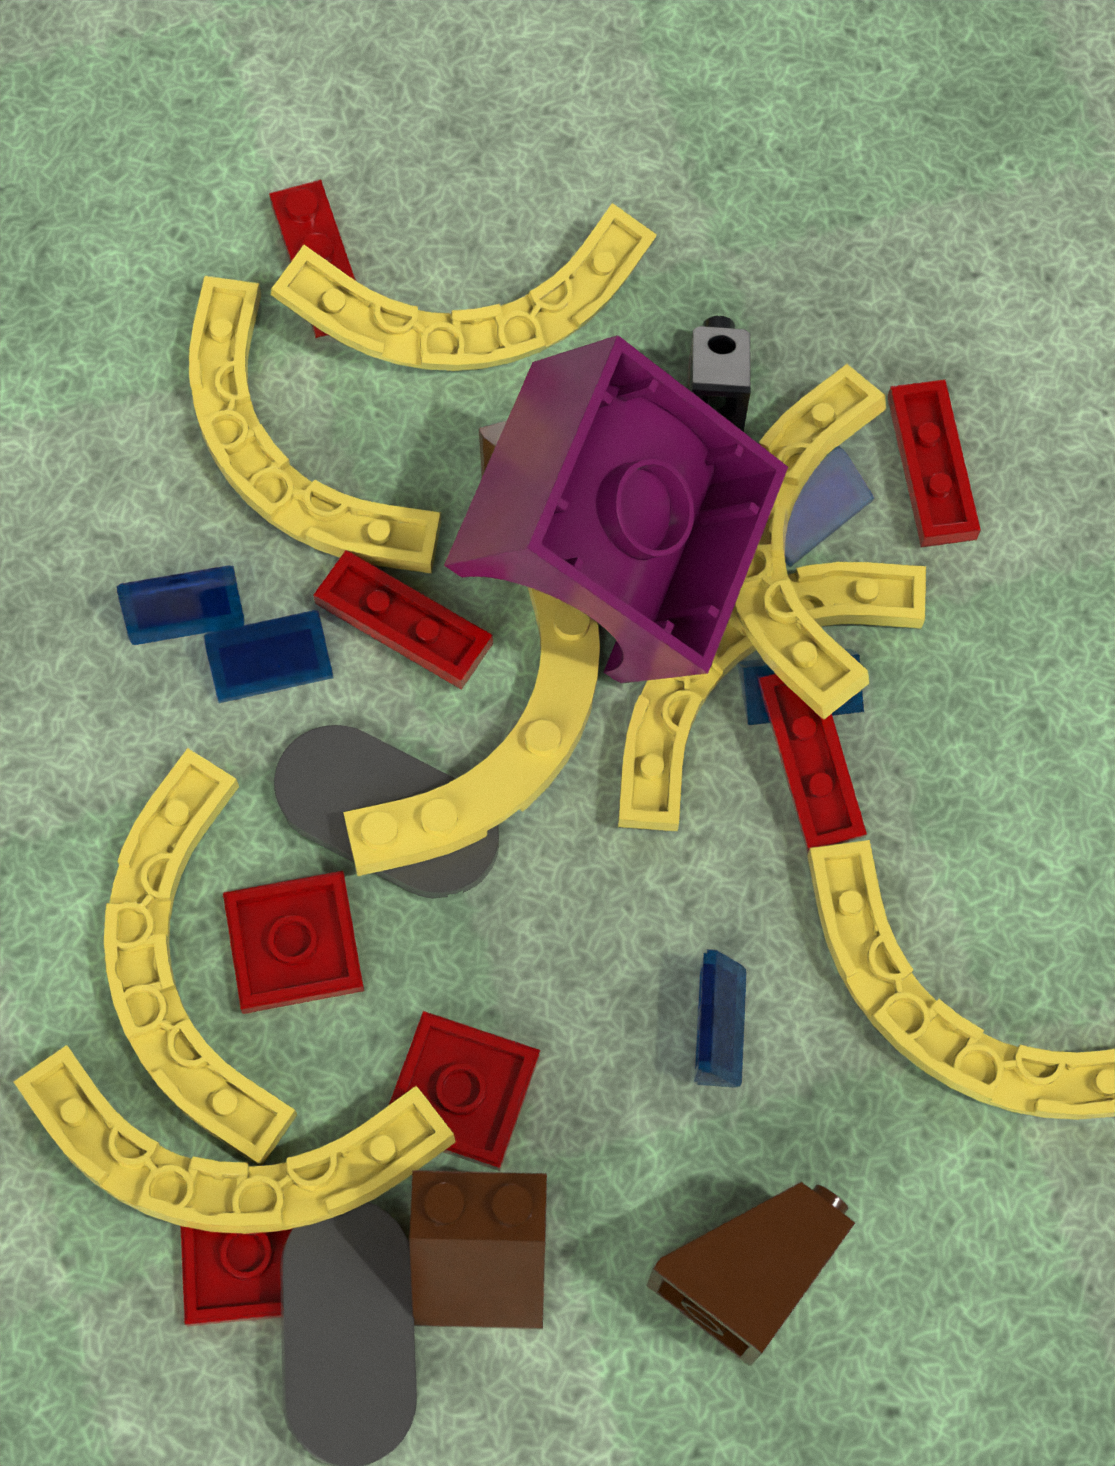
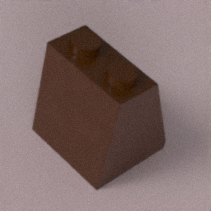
M412 1170L409 1239L414 1326L543 1329L547 1173Z
M800 1182L661 1257L652 1269L646 1286L747 1365L751 1366L766 1349L856 1222L845 1215L848 1206L832 1191L818 1184L812 1190L803 1182Z

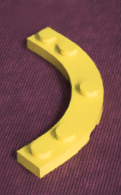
M612 203L568 263L551 278L530 290L529 294L501 306L499 303L477 309L452 310L451 313L418 310V306L387 298L368 289L305 245H303L271 288V296L342 344L369 356L398 365L426 370L460 371L484 369L512 363L537 354L561 342L588 323L607 305L624 284L657 235Z
M204 276L189 347V380L202 436L213 460L228 483L266 521L290 537L319 551L341 557L345 550L371 565L432 574L441 527V512L362 500L334 490L316 479L312 482L290 465L289 459L274 444L262 424L259 423L249 393L248 357L261 299L260 285L253 282Z
M848 364L844 365L789 408L759 441L763 448L787 465L788 469L735 603L739 620L749 640L764 662L823 720L869 684V674L865 667L818 625L801 603L787 574L785 539L793 506L813 471L841 443L886 410L885 394Z
M832 562L798 567L795 573L788 574L801 603L820 627L839 624H862L921 629L925 621L926 566L872 562ZM735 605L708 674L648 680L641 695H639L626 734L621 774L618 827L678 831L684 751L695 718L708 695L720 680L740 661L756 651L739 620Z
M528 587L540 636L541 655L535 687L523 714L505 740L486 759L448 784L409 798L343 812L357 876L423 862L471 845L486 837L488 830L505 821L519 809L523 812L550 786L566 765L580 741L591 713L598 679L600 655L599 625L595 620L553 596Z
M187 748L139 814L121 849L117 861L119 867L113 882L110 903L106 904L104 951L106 973L113 1004L123 1031L140 1062L162 1092L185 1115L211 1135L256 1165L262 1166L296 1118L297 1113L295 1109L227 1064L205 1042L193 1026L184 1009L176 988L171 966L169 945L170 919L181 875L203 835L239 788L236 778Z
M870 840L809 849L807 857L817 909L825 940L838 973L854 1001L872 1025L897 1051L922 1071L946 1086L980 1102L1011 1112L1043 1118L1075 1120L1115 1116V1049L1090 1052L1049 1051L1021 1044L1016 1047L983 1034V1029L960 1016L940 999L936 1001L912 974L914 969L908 963L897 944L886 917Z
M67 1045L13 1081L63 1153L94 1184L117 1200L149 1216L179 1226L210 1232L246 1234L282 1231L312 1225L342 1215L376 1199L412 1175V1170H419L456 1142L453 1132L419 1088L415 1086L345 1136L318 1149L287 1157V1162L250 1167L248 1163L222 1162L195 1156L191 1159L161 1147L157 1141L143 1134L117 1113L97 1089Z

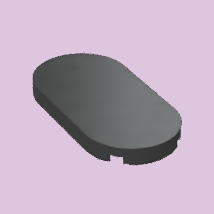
M327 725L305 732L285 749L276 767L274 791L284 817L296 832L354 863L343 812L423 794L448 784L456 778L357 728L344 725ZM497 825L488 830L487 836L447 855L375 872V874L413 894L425 898H445L449 894H457L462 890L464 893L480 884L493 868L499 850V827Z
M367 1202L342 1215L312 1225L293 1228L284 1244L281 1255L282 1389L285 1421L288 1429L304 1450L329 1466H366L387 1456L402 1442L408 1433L417 1405L410 1247L402 1228L396 1220L379 1206Z

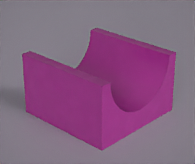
M619 335L612 336L532 362L444 566L462 578L487 577L533 588L553 596L591 617L616 640L603 673L617 682L630 683L708 674L788 466Z

